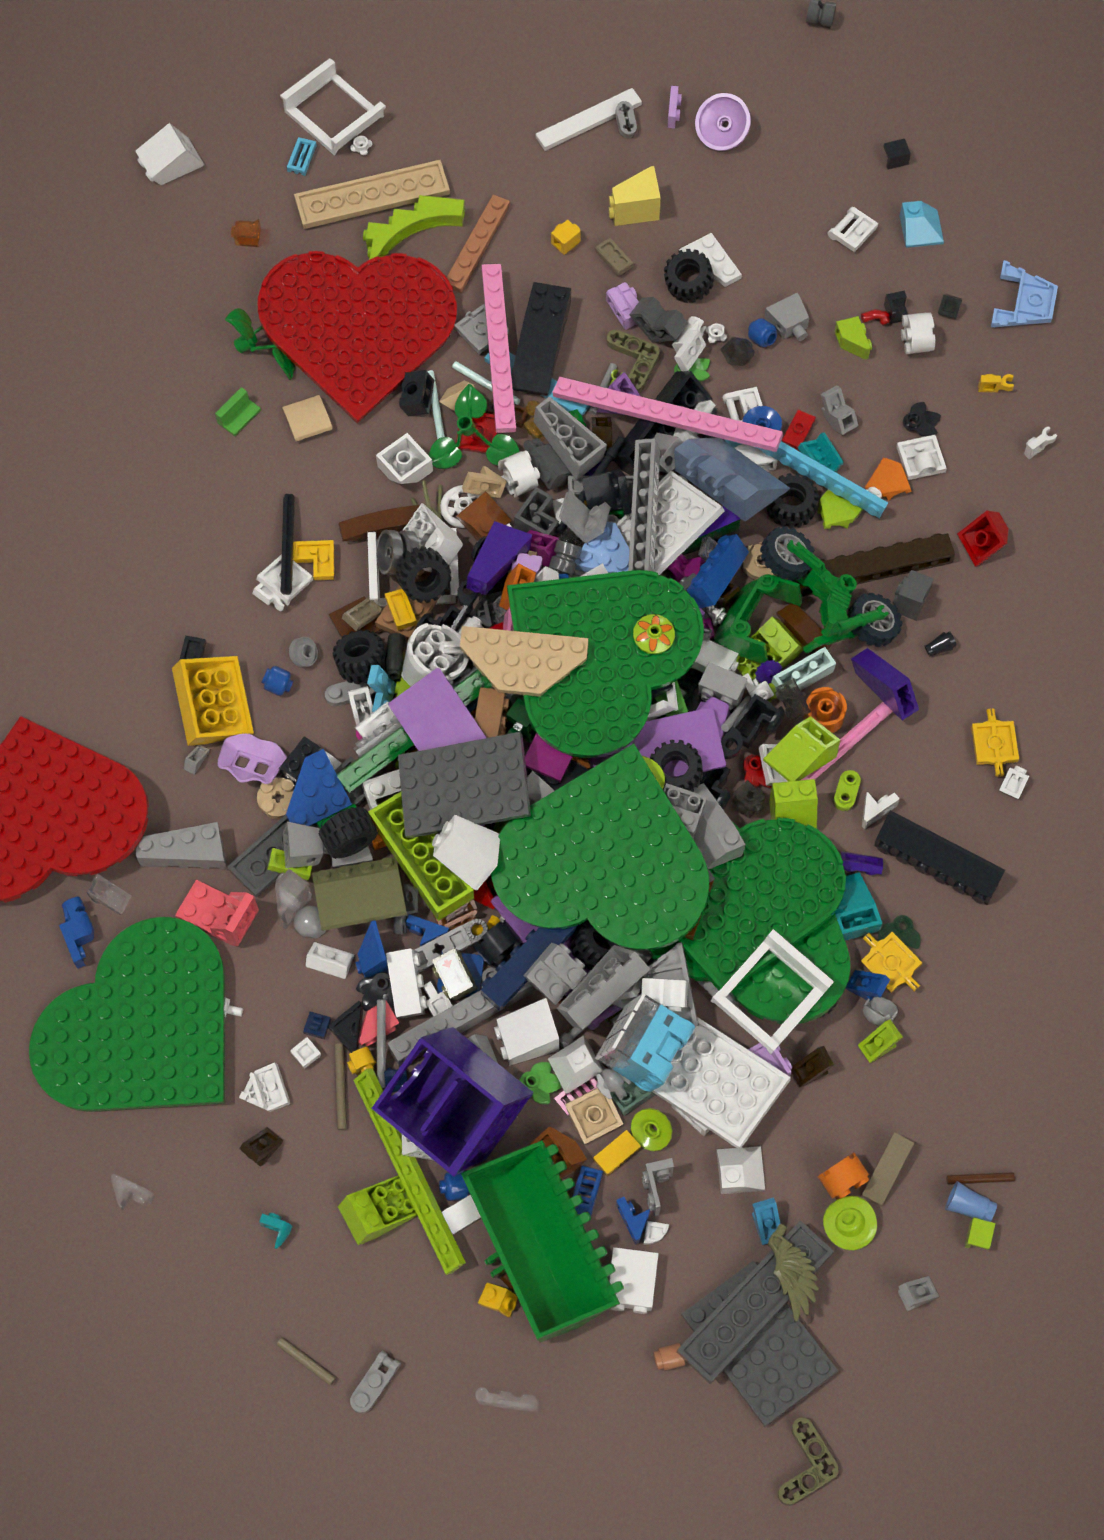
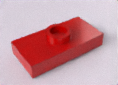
M797 410L782 442L799 451L797 447L805 441L816 417Z

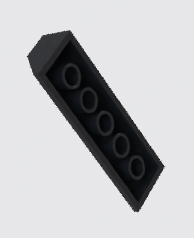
M676 371L654 400L694 410L699 402L712 400V397L691 371ZM640 418L624 438L625 442L618 451L619 454L614 460L622 471L630 476H634L635 440L653 439L657 433L673 436L676 427Z
M891 810L874 844L880 852L893 855L899 862L914 866L918 872L933 876L937 882L952 886L956 892L965 893L980 904L988 905L1005 872V869Z

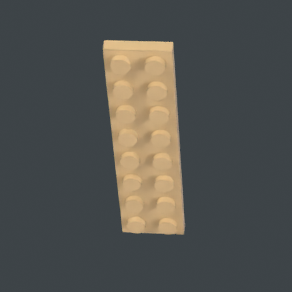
M436 160L296 193L294 197L303 229L412 204L418 202L419 195L432 197L449 195L450 189L441 160Z

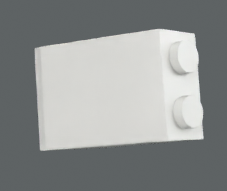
M170 123L135 151L139 157L137 159L138 162L147 170L146 176L150 181H155L160 185L204 166L190 139Z
M454 815L449 822L446 821L442 832L435 835L432 846H434L433 856L471 888L478 890L497 867L500 844L499 833Z
M546 998L497 1019V1027H494L497 1040H502L504 1047H500L503 1060L508 1059L509 1066L559 1051V1036Z

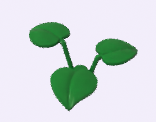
M241 308L232 310L225 318V321L232 324L242 335L234 340V345L238 352L244 353L249 349L251 352H254L255 350L273 348L272 352L275 360L288 379L291 380L295 371V364L274 344L256 346L258 339L255 334L263 329L262 326L253 331L249 315Z
M468 384L463 389L455 404V414L458 417L457 426L459 428L457 431V443L455 444L452 438L441 437L430 448L429 457L432 459V465L435 468L447 469L460 462L462 452L458 447L460 446L462 434L470 436L475 433L490 446L486 451L488 461L498 466L500 460L520 452L518 445L510 436L497 434L491 443L476 429L472 418L477 419L484 415L487 410V401L471 384Z

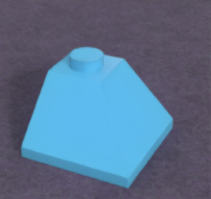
M922 201L902 203L900 221L906 248L944 243L938 211Z

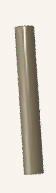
M281 1337L276 1344L330 1386L336 1379L333 1375Z

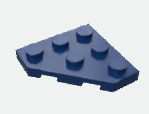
M324 749L304 759L286 812V816L291 823L312 826L318 821L352 805Z

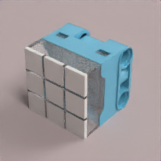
M642 993L625 1005L595 1058L635 1083L642 1090L651 1092L664 1085L673 1069L671 1062L675 1054L687 1044L696 1027L690 1021L680 1017Z

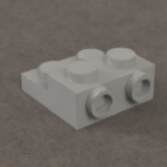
M551 943L523 976L552 1004L556 1005L569 989L574 990L587 973L583 970L585 965L579 959L575 958L573 960L569 956L571 951L565 945Z

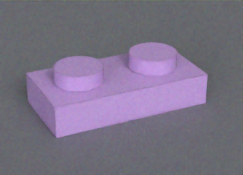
M671 86L668 128H675L676 121L680 119V110L677 109V106H681L682 94H678L679 86Z

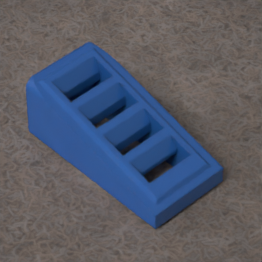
M581 1166L572 1197L581 1193L591 1196V1198L581 1196L583 1203L575 1208L577 1214L588 1212L590 1217L592 1216L603 1171ZM584 1176L596 1178V1181L584 1179ZM581 1185H586V1186H590V1187H594V1188H593V1189H589V1188L581 1187Z

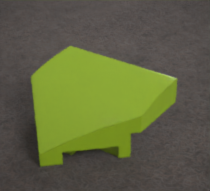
M828 489L819 500L817 512L822 516L824 529H830L831 526L848 528L849 524L855 521L863 509L851 504L850 501L843 497L835 495Z

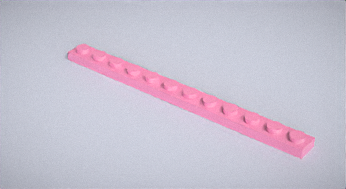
M559 377L553 390V397L773 452H777L783 437L782 431Z

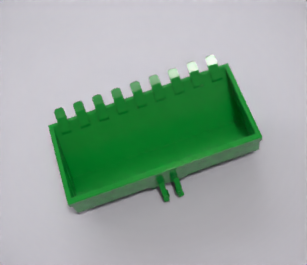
M543 1140L461 1173L496 1250L494 1254L484 1261L486 1265H492L499 1259L502 1263L501 1266L490 1273L491 1277L496 1278L506 1272L539 1343L578 1329L603 1312L619 1305L620 1302L616 1294L624 1289L621 1281L611 1284L608 1276L616 1271L614 1265L611 1263L603 1267L599 1260L607 1255L606 1248L601 1246L594 1250L591 1242L599 1237L598 1231L596 1229H592L587 1233L583 1225L591 1220L590 1214L588 1212L580 1215L577 1214L575 1208L583 1203L581 1196L575 1195L570 1198L567 1191L575 1186L573 1179L567 1178L562 1181L559 1176L560 1173L567 1169L565 1162L560 1161L554 1164L551 1159L552 1156L559 1152L557 1145L552 1144L546 1148Z

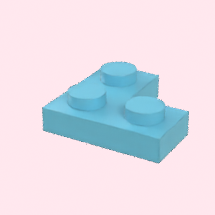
M371 665L367 684L376 692L372 712H374L385 702L389 703L393 700L396 682L390 679L388 674L379 665Z

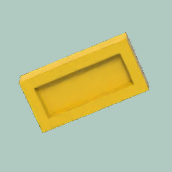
M403 589L385 593V599L397 631L415 626L417 620Z
M626 1130L594 1156L593 1160L608 1176L640 1150L641 1146Z

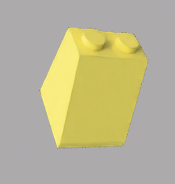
M654 166L643 170L612 188V196H609V217L613 219L614 226L659 220L661 197Z

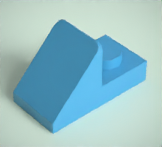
M774 1197L752 1204L754 1210L752 1217L762 1245L768 1244L770 1236L780 1224Z

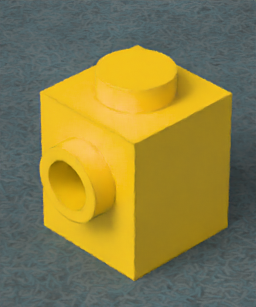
M568 219L558 224L554 231L551 232V244L563 255L581 242L580 228L576 224H572Z

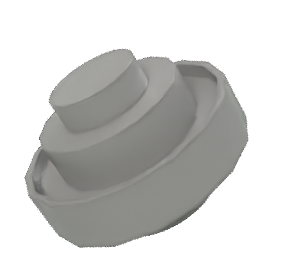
M300 637L291 642L289 655L296 666L308 667L316 661L318 650L313 640L308 637Z

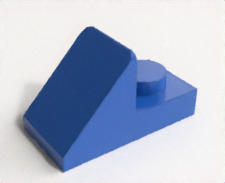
M410 914L406 920L407 928L410 932L416 935L424 934L420 947L450 931L448 927Z
M855 970L846 989L865 1000L869 998V1001H871L874 997L881 998L890 979L883 974Z
M625 1197L616 1200V1206L636 1245L641 1240L650 1215V1209L634 1216L633 1214L636 1211L632 1202H627Z

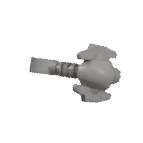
M599 1061L603 1071L596 1074V1087L608 1099L612 1098L610 1092H615L617 1097L623 1100V1097H627L623 1087L624 1081L627 1084H631V1081L613 1069H607ZM613 1062L610 1063L612 1068L615 1066Z

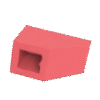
M386 1001V1035L396 1030L395 1025L399 1024ZM377 1006L365 1013L358 1039L359 1045L365 1043L367 1047L377 1041Z

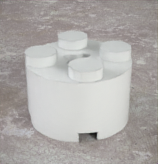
M925 312L902 315L904 329H901V339L906 341L904 344L905 354L934 351L935 334H933L932 330L934 328L932 314Z
M520 451L498 462L499 470L503 469L504 473L501 477L507 482L505 487L511 495L514 494V497H518L538 487L537 479L540 478V473L536 467L533 468L528 451Z

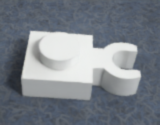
M261 583L253 590V595L267 605L272 602L275 608L281 612L285 605L288 606L290 602L285 603Z

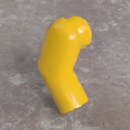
M492 915L487 922L488 929L490 930L501 920ZM474 925L472 927V934L475 936L481 935L483 931L482 925Z

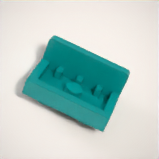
M825 432L820 433L816 440L802 442L797 447L801 453L834 472H837L844 463Z

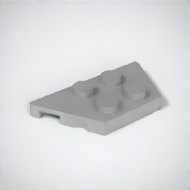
M681 942L658 958L656 962L649 965L648 967L651 970L644 975V978L688 981L687 1007H681V1011L672 1012L690 1021L696 1027L699 1024L684 948ZM650 1010L652 1015H655L657 1010Z

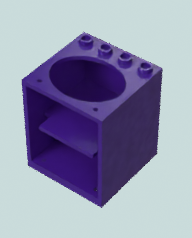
M454 1027L423 1036L418 1040L371 1109L454 1177L487 1160L534 1092ZM425 1047L428 1048L423 1055L424 1060L412 1070L410 1079L401 1086L399 1091L391 1096L395 1085L408 1066Z

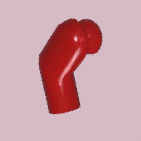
M874 309L861 313L863 323L875 319H880L881 325L890 323V314L887 311Z

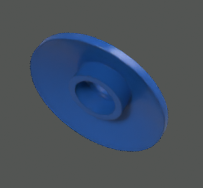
M757 406L750 409L744 415L742 421L781 431L782 419L779 413L767 406Z

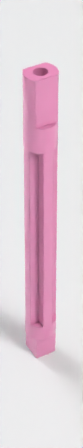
M884 702L879 704L840 739L837 758L801 780L818 778L893 711Z

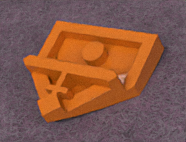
M884 457L865 486V490L869 487L877 488L880 490L882 497L886 496L888 501L893 496L902 492L906 494L912 492L902 464Z

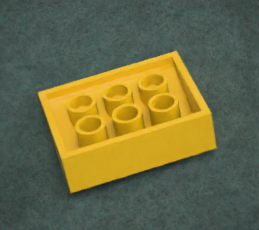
M238 656L180 659L172 667L188 746L216 743L237 734H254Z

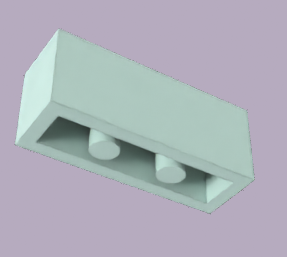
M826 647L773 676L771 683L775 685L780 700L784 701L833 673L836 662Z

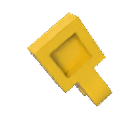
M993 374L981 375L978 383V392L998 393V390L1012 391L1014 384L1006 382H1011L1013 375L1007 374L1003 378Z

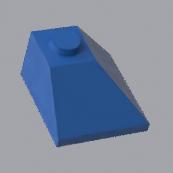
M375 920L371 921L358 952L359 961L355 962L358 973H363L364 978H373L378 973H389L387 959Z

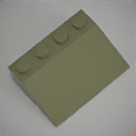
M395 857L312 873L322 931L407 915Z

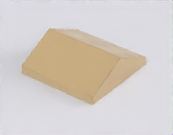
M598 1088L565 1104L572 1124L584 1144L623 1125L612 1099L605 1097Z

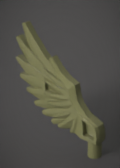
M779 1224L768 1241V1245L776 1259L773 1274L781 1284L783 1295L788 1294L794 1322H797L800 1315V1306L804 1315L809 1314L807 1297L812 1303L816 1302L813 1291L817 1292L819 1290L814 1283L818 1278L812 1273L815 1267L809 1265L811 1260L806 1258V1252H801L800 1248L792 1247V1243H789L782 1237L787 1227Z

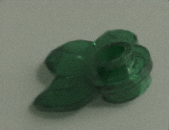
M899 915L892 923L884 924L878 933L879 941L885 939L893 932L907 947L918 949L921 943L920 935L913 928L912 920L905 915ZM900 923L905 925L906 928L904 930L900 929Z

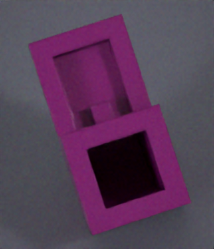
M680 554L668 566V569L671 571V578L679 583L685 576L689 577L692 573L697 575L700 567L706 561L702 557L686 559Z

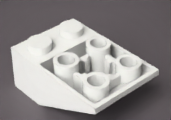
M421 503L403 529L415 532L420 548L421 546H425L427 549L429 547L433 548L434 551H437L448 565H450L463 546L457 534L423 503ZM430 567L423 569L425 571L432 572V568Z

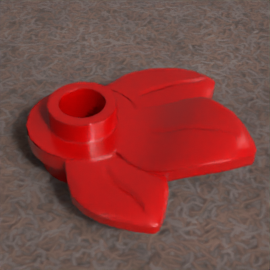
M757 755L747 756L743 761V768L746 772L744 780L748 788L754 791L759 784L772 788V786H766L761 758ZM751 762H755L757 767H753Z

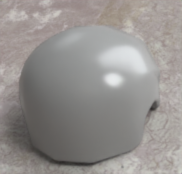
M305 906L297 911L293 922L294 928L301 936L317 939L326 932V930L322 931L318 907Z
M874 997L871 1001H869V998L863 1005V1014L871 1024L880 1026L890 1019L893 1022L898 1013V1008L893 1002L884 997Z

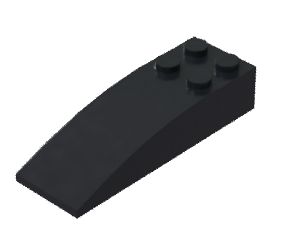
M533 282L511 377L513 390L548 396L571 305V288Z

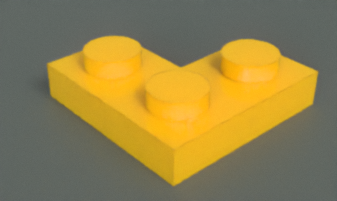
M334 540L293 541V560L296 563L313 562L314 580H334Z

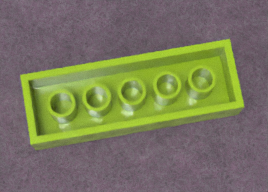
M401 792L368 811L378 834L414 887L418 889L419 894L438 921L474 899V890L433 856L434 846H432L435 834L414 838L405 837Z

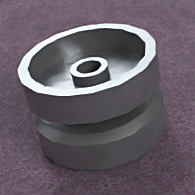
M384 530L381 532L377 542L376 554L377 565L382 574L395 575L398 572L396 569L397 564H401L399 559L401 557L404 558L407 551L411 553L413 551L412 548L417 547L420 550L418 537L415 532L405 530L399 533L396 530Z

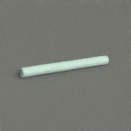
M454 362L453 369L492 391L491 381L459 362ZM513 395L514 404L518 405L520 399Z
M427 371L435 380L434 371ZM435 381L431 404L437 439L445 437Z

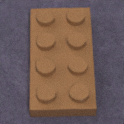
M423 569L420 570L415 577V582L426 580L431 572ZM407 596L417 622L424 614L430 613L438 599L436 601L431 599L429 603H426L424 600L422 603H419L416 599L413 601ZM386 604L375 622V626L391 634H403L407 641L415 630V626L397 631L388 604Z

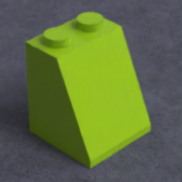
M815 779L772 783L769 798L771 820H776L777 817L795 819L797 823L806 826L809 824L817 829L818 797Z

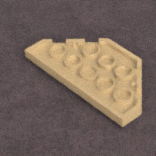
M462 626L460 649L471 659L481 674L492 683L497 692L542 696L550 687L568 676L577 666L586 662L588 638Z

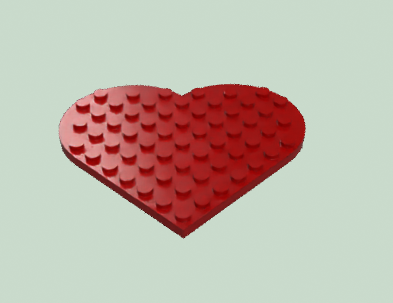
M308 251V253L300 255L294 254L280 261L269 271L261 284L257 302L259 320L270 341L356 423L360 422L404 381L405 372L416 371L445 344L453 331L457 315V302L453 288L446 276L427 260L420 257L407 256V254L391 253V255L383 257L377 256L364 262L359 267H356L353 263L339 255L333 256L325 254L323 251Z
M22 716L19 717L0 745V901H4V903L21 898L22 894L31 889L35 890L49 877L52 871L67 876L95 875L107 871L108 867L117 862L121 863L134 851L141 841L148 824V797L142 784L132 771L120 763Z

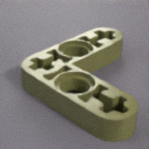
M612 330L607 334V345L615 351L637 359L628 378L632 384L636 382L637 377L639 378L638 385L636 384L635 388L638 393H641L659 360V347L620 330ZM635 343L638 345V348L631 350L628 348V345ZM653 351L654 354H651V356H649L648 353ZM644 365L648 367V371L640 372L638 367Z
M798 1418L794 1421L792 1434L812 1467L779 1488L778 1499L786 1506L797 1503L833 1480L838 1474L836 1461L811 1421L807 1418ZM798 1423H801V1425L806 1424L808 1426L806 1430L807 1435L810 1437L813 1434L815 1438L808 1440L804 1444L802 1440L806 1439L805 1435L802 1432L798 1433L796 1431L799 1427ZM811 1443H818L821 1446V1453L819 1455L813 1456L809 1453L808 1447ZM824 1454L828 1457L824 1459L827 1466L832 1465L834 1468L831 1471V1476L828 1473H822L824 1466L821 1462L818 1465L815 1463ZM809 1475L814 1479L815 1484L813 1488L807 1489L802 1485L801 1482L804 1476ZM797 1481L798 1488L804 1494L800 1495L799 1491L792 1495L793 1500L790 1501L789 1498L784 1499V1489L787 1488L788 1491L794 1489L796 1486L793 1482Z

